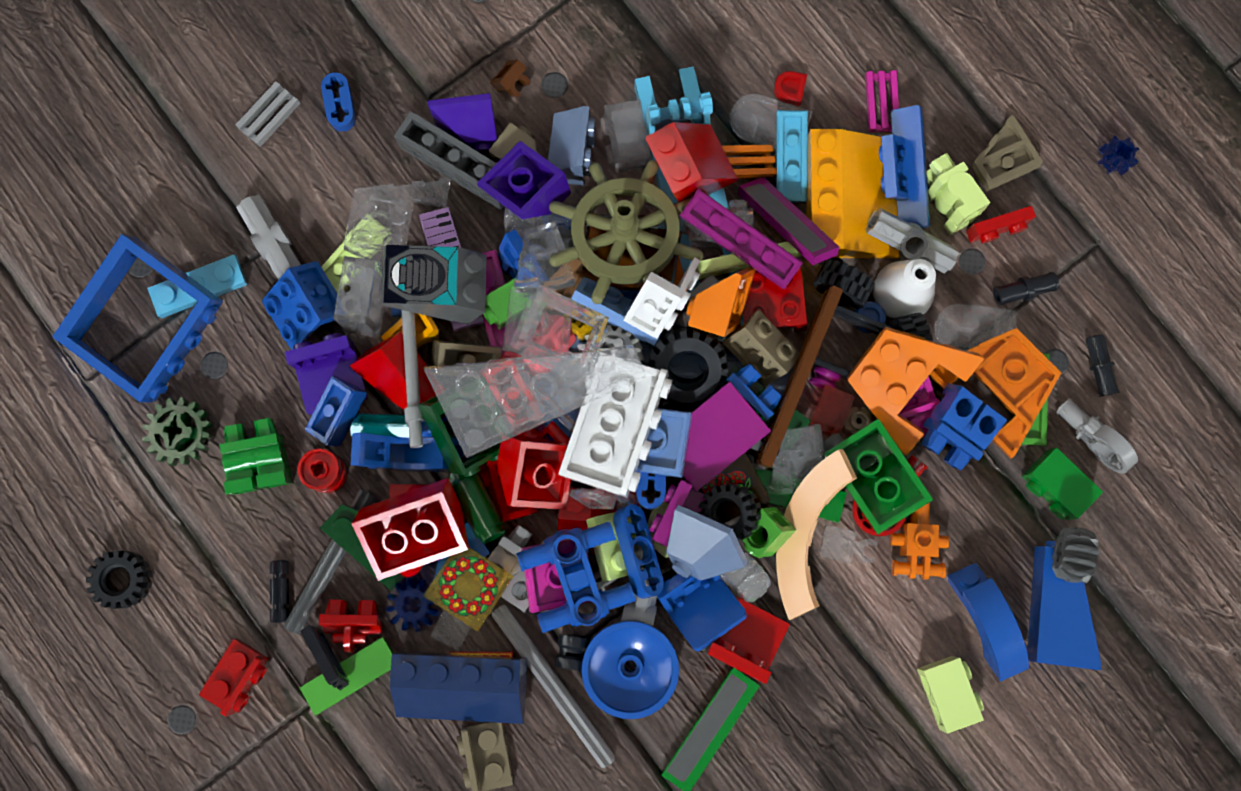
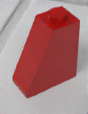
M400 331L369 348L349 366L354 372L404 410L407 408L403 334ZM417 353L421 404L446 389Z

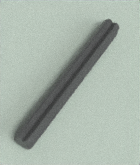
M360 490L350 507L360 510L372 505L375 501V496L365 490ZM333 539L284 623V628L291 633H301L300 630L304 628L346 553Z

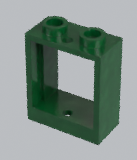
M470 376L418 405L451 474L469 477L478 473L482 469V464L489 460H498L502 434L512 435L485 376ZM473 397L493 440L460 458L440 415Z

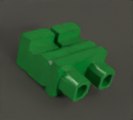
M265 418L254 421L256 437L249 439L246 438L244 424L224 427L225 443L219 444L226 478V482H224L225 495H237L261 490V488L268 489L293 484L288 456L284 446V435L277 433L273 419Z

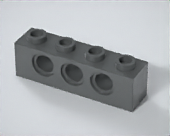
M410 111L394 135L399 148L501 210L503 205L477 185V182L497 163Z

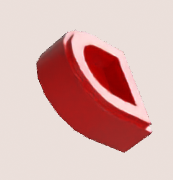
M794 71L781 73L774 84L775 96L784 103L800 106L808 74Z

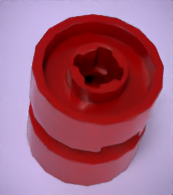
M320 448L310 450L299 460L297 468L298 477L310 489L327 494L333 493L341 489L347 481L348 468L342 458L328 450Z

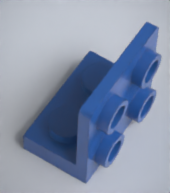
M318 261L288 268L262 299L267 313L273 319L282 338L287 342L291 350H293V345L305 342L319 325L342 319L349 312Z

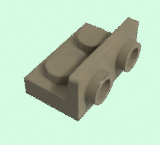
M759 310L753 313L745 324L728 334L722 342L744 366L750 363L762 375L758 381L764 387L787 374L799 356L796 348Z
M483 722L464 726L461 729V735L457 736V745L460 756L465 755L467 768L463 769L466 789L487 791L513 785L514 780L503 723Z

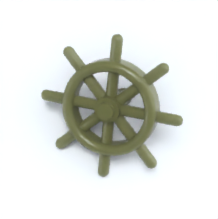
M650 160L647 163L640 180L618 178L608 181L601 165L593 162L589 166V171L596 187L585 194L577 207L559 201H552L549 204V210L552 213L572 219L571 235L573 247L553 254L549 259V263L553 267H558L579 258L584 267L599 278L591 296L594 304H601L604 301L611 283H645L650 272L656 275L669 264L674 255L693 261L694 257L700 261L703 259L701 250L678 243L680 226L678 216L692 197L673 204L662 190L654 186L652 183L659 168L655 160ZM619 197H633L631 202L628 200H617ZM645 201L658 210L638 219ZM605 203L612 219L596 215L593 212ZM665 222V238L644 231ZM586 225L607 231L587 241L585 239ZM639 243L659 250L646 260ZM613 244L606 261L593 253L598 249ZM625 249L628 250L634 265H619Z

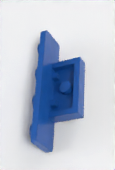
M915 105L894 109L891 111L892 134L881 136L882 145L879 147V158L883 163L884 176L881 178V188L885 198L897 201L899 218L908 223H916L921 228H928L930 226L922 107Z

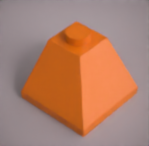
M752 267L745 268L696 294V297H692L687 307V315L690 316L688 326L722 337L739 328L755 269Z

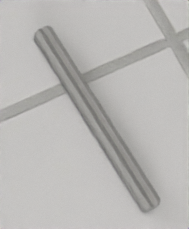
M506 605L499 606L492 612V617L520 656L527 658V666L600 767L605 768L615 760L613 752Z

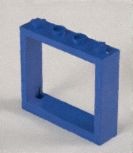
M121 234L52 337L140 403L155 402L161 393H166L168 389L166 385L172 376L179 373L184 367L185 357L190 350L199 345L203 337L201 335L208 324L216 320L215 314L224 301L138 238ZM137 257L198 301L142 384L131 378L82 341V338Z

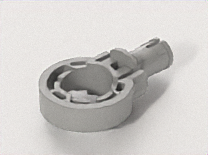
M1071 398L1065 401L1056 411L1058 415L1077 430L1075 433L1077 435L1076 439H1082L1092 453L1111 470L1125 474L1138 462L1135 450L1121 434L1100 422L1101 418L1099 416L1090 417Z

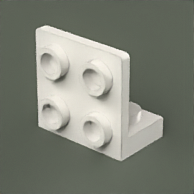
M694 257L677 286L650 272L623 321L656 339L663 328L669 331L678 316V313L674 312L675 309L682 311L691 295L686 289L691 291L700 276V273L695 271L700 260Z

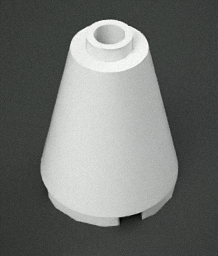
M923 259L901 260L888 264L876 277L873 287L875 303H878L884 309L886 316L892 318L918 312L924 314L934 300L936 271L930 262Z

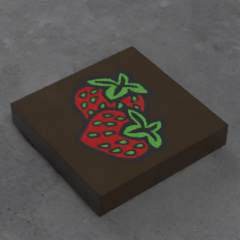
M747 452L698 490L706 494L711 492V489L714 487L735 483L740 484L739 487L746 486L749 488L748 493L756 495L757 498L754 499V502H760V506L771 500ZM725 501L719 511L721 520L726 523L740 516L739 507L732 501Z

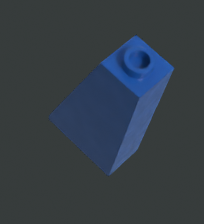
M1046 541V546L1035 547L1027 644L1028 660L1036 663L1101 670V659L1084 582H1067L1055 576L1052 569L1053 559L1051 557L1054 553L1053 547L1056 541Z

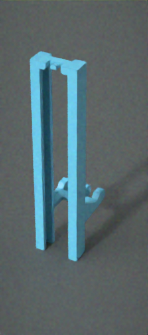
M694 66L679 69L685 97L680 98L679 104L676 99L669 100L668 107L664 108L657 106L650 76L635 79L634 89L646 136L673 122L691 120V123L711 125L710 114L713 112L712 98L710 92L700 93ZM649 147V151H650V155H651V160H655V161H656V159H655V157H654V155H653V153H652V151H651V149H650V147ZM659 167L655 175L658 188L675 204L678 200L673 195ZM724 188L709 195L729 210ZM678 216L679 230L681 232L680 243L690 246L685 221ZM722 247L724 256L732 254L731 252ZM680 257L683 274H685L692 261ZM739 271L730 272L728 275L731 276ZM697 280L691 291L700 284L699 280ZM743 315L740 322L741 326L744 324ZM722 336L717 337V338H718V341H722V342H723V340H724L727 336H725V337H722Z

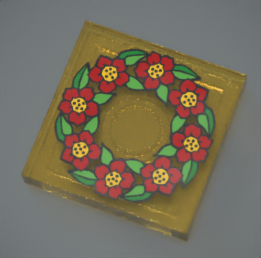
M469 547L466 551L448 557L423 596L478 632L514 576Z

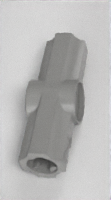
M259 194L243 199L236 208L252 234L250 238L263 259L268 261L273 273L279 280L288 268L301 265L291 248L292 243L280 223L275 221L271 211Z
M882 208L874 211L868 220V225L865 229L867 234L902 251L903 255L908 259L926 260L933 265L934 269L944 274L951 270L957 262L959 254L957 248L923 231L916 223H908ZM919 237L916 243L912 245L906 244L910 238Z

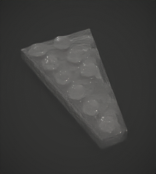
M633 345L593 349V351L575 353L563 352L556 355H534L470 364L458 363L450 366L424 367V371L466 458L647 377Z

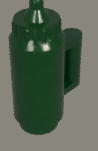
M476 473L469 477L450 474L448 478L460 502L462 513L474 536L480 538L482 544H486L505 533L503 528L504 521L479 474Z

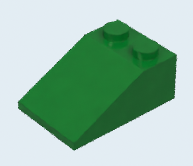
M879 419L824 453L825 457H828L839 449L844 450L857 479L847 484L845 488L877 534L882 533L933 501V498Z

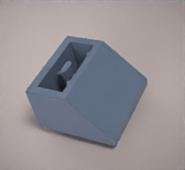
M588 106L554 113L548 161L565 173L568 184L584 186L585 176H591L589 166L592 163V148L589 147H594L596 129L595 118H590V107Z

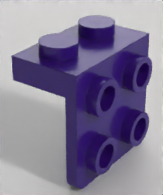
M342 333L330 334L325 336L322 342L312 344L310 341L301 342L293 345V350L285 352L287 364L296 370L305 410L309 415L313 414L332 376H336L367 393L363 378L349 366L358 357L354 342L347 335L342 336Z

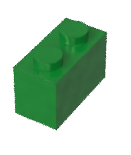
M1057 447L1046 450L1021 476L1027 482L1026 487L1037 497L1042 496L1050 504V511L1062 520L1078 519L1103 493Z

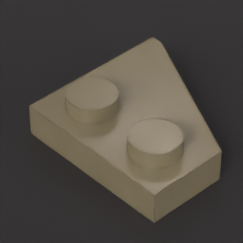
M1012 115L1007 119L998 134H995L986 149L976 158L972 169L987 192L1040 168L1043 160L1015 116Z

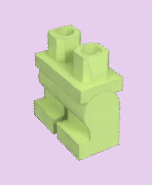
M948 153L932 161L929 165L931 169L926 172L927 184L930 187L928 190L929 202L935 200L936 209L941 214L947 216L948 220L943 227L951 236L976 221L990 204V201L973 177L966 173L969 168L964 161L955 165Z

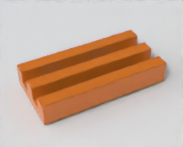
M772 145L722 146L726 156L762 155V157H727L731 165L764 164L765 168L733 169L737 178L773 177L777 174V168H773L775 157L770 154L773 151Z

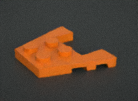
M884 327L849 373L847 380L874 416L881 421L902 453L907 456L924 435V432L921 428L900 415V411L938 364L966 382L984 358L979 353L973 351H964L952 345L939 344L926 340L924 337Z
M1017 328L967 350L968 352L973 351L983 356L984 360L973 374L1015 416L1000 429L992 440L1010 459L1016 455L1062 373ZM940 364L929 375L943 390L948 383L953 384L959 379L958 376Z

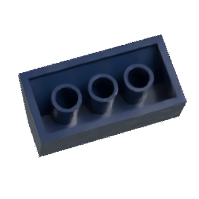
M403 651L393 653L391 657L390 691L396 717L524 724L527 658Z

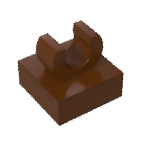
M517 59L508 60L491 80L490 84L497 91H507L512 97H520L521 94L516 90L515 83L519 80L524 86H529L531 82L526 75L522 74L526 67Z

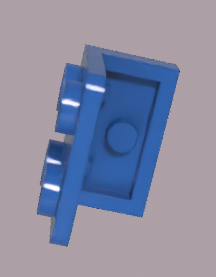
M676 574L664 581L663 590L657 595L664 610L695 651L703 650L747 617L746 610L719 575L701 581L692 576L686 578Z

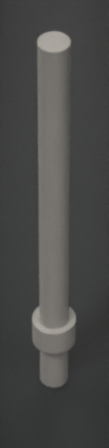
M402 310L407 408L404 409L405 423H408L410 448L423 447L421 422L425 420L418 407L420 404L415 313Z

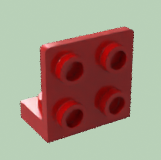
M801 266L785 289L780 288L755 270L743 312L744 324L753 313L759 310L776 328L794 327V332L807 331Z
M735 596L747 612L746 619L708 645L705 652L766 684L772 673L768 669L789 628V623Z

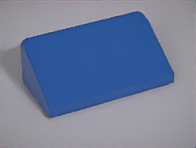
M332 376L305 431L327 446H340L367 393L336 376Z

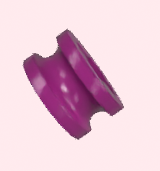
M814 367L813 372L815 376L810 378L809 383L820 389L835 392L837 387L834 384L840 380V375L825 368Z

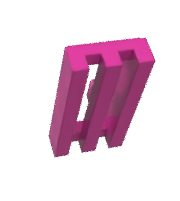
M891 70L890 73H885V71H878V73L867 71L865 74L869 132H892V124H888L885 81H889L891 111L899 109L897 70ZM873 81H878L881 125H876Z

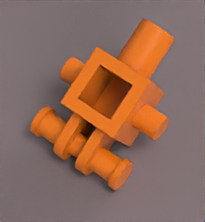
M930 502L910 514V523L903 524L900 527V533L890 534V545L900 546V556H907V562L892 560V576L900 574L907 575L909 579H915L916 575H921V579L928 580L930 576L943 579L946 577L945 563H931V557H939V548L949 547V536L939 535V525L929 524ZM917 557H921L920 564H917Z

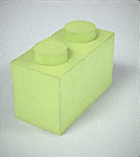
M950 656L917 668L939 730L948 734L984 721L981 714L984 706L979 694L972 690L969 682L972 679V674L965 661H961L959 657Z

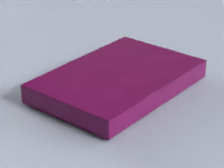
M730 381L691 412L692 421L683 470L684 478L689 484L693 485L692 487L697 492L771 432L770 428Z

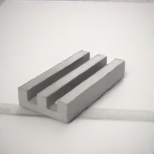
M275 81L235 126L261 147L301 103ZM285 100H288V103L256 136L255 132L274 115V112Z

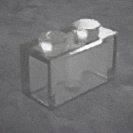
M640 99L605 105L604 117H599L602 135H608L610 145L605 146L607 163L614 164L615 173L645 168L651 160V153L645 139L647 132Z

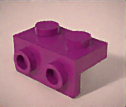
M682 480L678 486L671 484L664 499V502L669 505L664 515L657 513L649 531L655 533L652 540L667 547L677 506L680 505L699 513L702 510L699 507L700 502L706 500L703 497L705 494L699 491L696 492L695 489H692L693 485Z

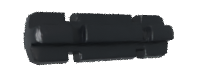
M273 560L270 562V574H273V579H270V604H273V609H270V621L273 623L286 622L289 616V608H286V604H289V578H286V573H289V563L286 560Z

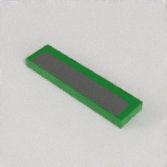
M732 667L661 773V776L682 791H691L760 685Z

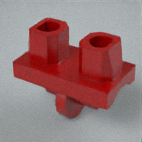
M330 599L326 613L319 616L318 624L323 625L324 633L333 634V643H343L345 653H352L355 643L365 644L366 634H382L383 625L378 617L376 601L361 600L358 604L357 615H347L348 604L346 601Z

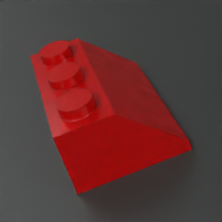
M449 478L361 508L351 523L378 580L466 551L469 548L462 508Z

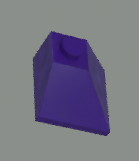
M490 93L428 100V107L436 127L482 155L489 154V149L498 139L496 115Z
M519 141L477 182L478 187L522 220L550 215L552 212L549 210V204L552 201L563 202L571 194L565 173L522 141Z

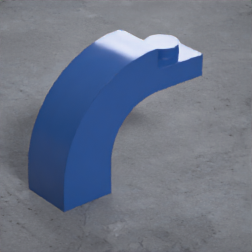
M352 433V466L395 471L450 472L434 438H422L423 447L410 448L409 438ZM451 438L460 458L466 456L468 440Z
M977 563L947 575L948 583L964 604L975 623L982 642L983 657L1001 682L1029 669L1028 654L1023 636L1008 603L993 579H987Z

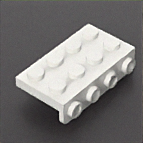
M600 351L558 474L628 498L630 491L636 492L641 473L636 471L640 459L646 461L652 442L647 441L650 429L656 430L661 418L662 411L657 410L661 397L667 399L672 385V380L668 379V370L662 368L658 370Z

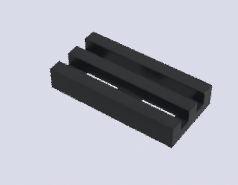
M310 624L300 630L329 685L332 684L334 688L337 687L338 690L348 686L350 681L324 633Z

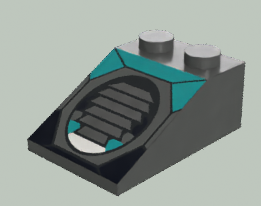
M384 246L381 290L382 306L467 325L485 312L486 254L460 247Z

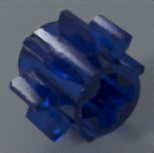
M1114 136L1109 140V144H1104L1099 148L1103 156L1098 161V164H1103L1107 169V174L1112 171H1118L1122 176L1129 171V167L1132 168L1138 164L1139 161L1134 157L1140 149L1130 142V137L1119 141V138Z

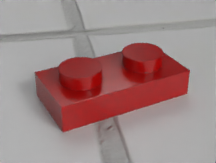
M1029 206L975 223L966 231L970 243L980 240L982 244L998 239L1000 233L1009 231L1010 235L1028 229L1027 224L1036 218L1033 207Z

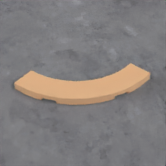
M843 449L835 451L810 471L794 492L784 514L785 518L796 529L792 536L776 552L778 586L789 620L820 607L812 585L810 566H808V549L812 543L813 534L818 522L817 518L824 506L842 488L857 479Z

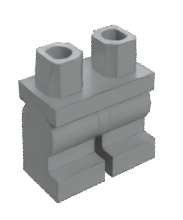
M518 525L508 538L503 536L498 546L485 562L496 572L494 576L498 578L496 582L498 586L497 594L501 593L508 580L511 581L501 597L526 613L529 609L525 575L524 571L522 572L516 553L521 552V548L527 545L533 535ZM475 575L473 579L484 585L483 580L481 582L479 576Z

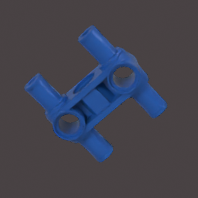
M610 521L585 530L577 527L570 530H559L553 536L543 540L544 544L516 553L522 572L551 562V565L555 564L567 600L564 601L565 605L537 614L542 633L568 624L575 627L594 625L600 618L606 617L609 614L608 610L636 601L630 582L603 592L601 589L598 590L586 555L589 552L588 549L616 540ZM563 539H571L575 542L574 549L570 553L564 554L557 550L559 542ZM584 601H591L595 604L594 610L589 614L578 612L579 605Z

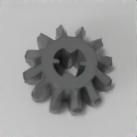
M1068 527L1061 530L1060 535L1056 537V544L1053 547L1054 553L1051 557L1053 559L1052 569L1057 578L1072 583H1087L1090 580L1091 576L1095 573V566L1098 564L1097 558L1100 553L1098 550L1099 541L1094 532L1079 527Z

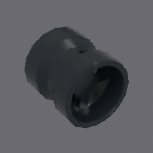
M559 634L558 645L560 646V652L555 657L554 666L582 671L583 657L590 643V638ZM566 652L578 654V656L566 654Z

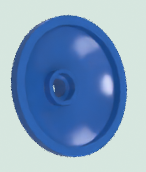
M621 621L602 629L590 641L582 662V679L591 700L604 712L623 719L643 718L657 712L673 695L679 677L677 654L669 639L654 626L640 621ZM628 660L634 661L636 668L634 670H627L624 667L625 662Z

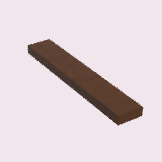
M833 285L824 291L769 427L771 432L766 435L756 459L757 465L765 468H772L842 295L843 289Z

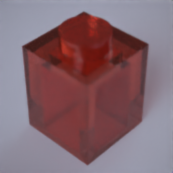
M825 384L820 389L809 417L811 420L810 424L815 425L813 430L827 436L842 431L855 396Z

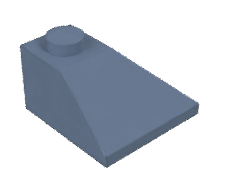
M677 506L666 551L673 563L672 568L683 577L688 578L692 576L702 581L744 568L747 565L748 560L732 528L685 507Z

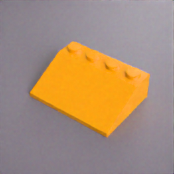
M810 129L807 142L806 216L839 246L838 255L832 258H898V249L867 234L865 230L869 218L879 208L898 217L897 201L885 198L881 188V178L884 176L883 163L879 158V147L882 145L881 137L843 129Z

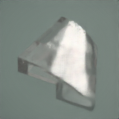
M555 221L525 229L523 248L518 261L517 278L514 280L516 293L547 292L575 286V278L569 263L558 267H553L549 263V259L553 254L565 250Z
M820 423L787 429L778 456L775 458L772 466L774 470L770 484L766 487L769 496L794 493L810 471L826 458Z

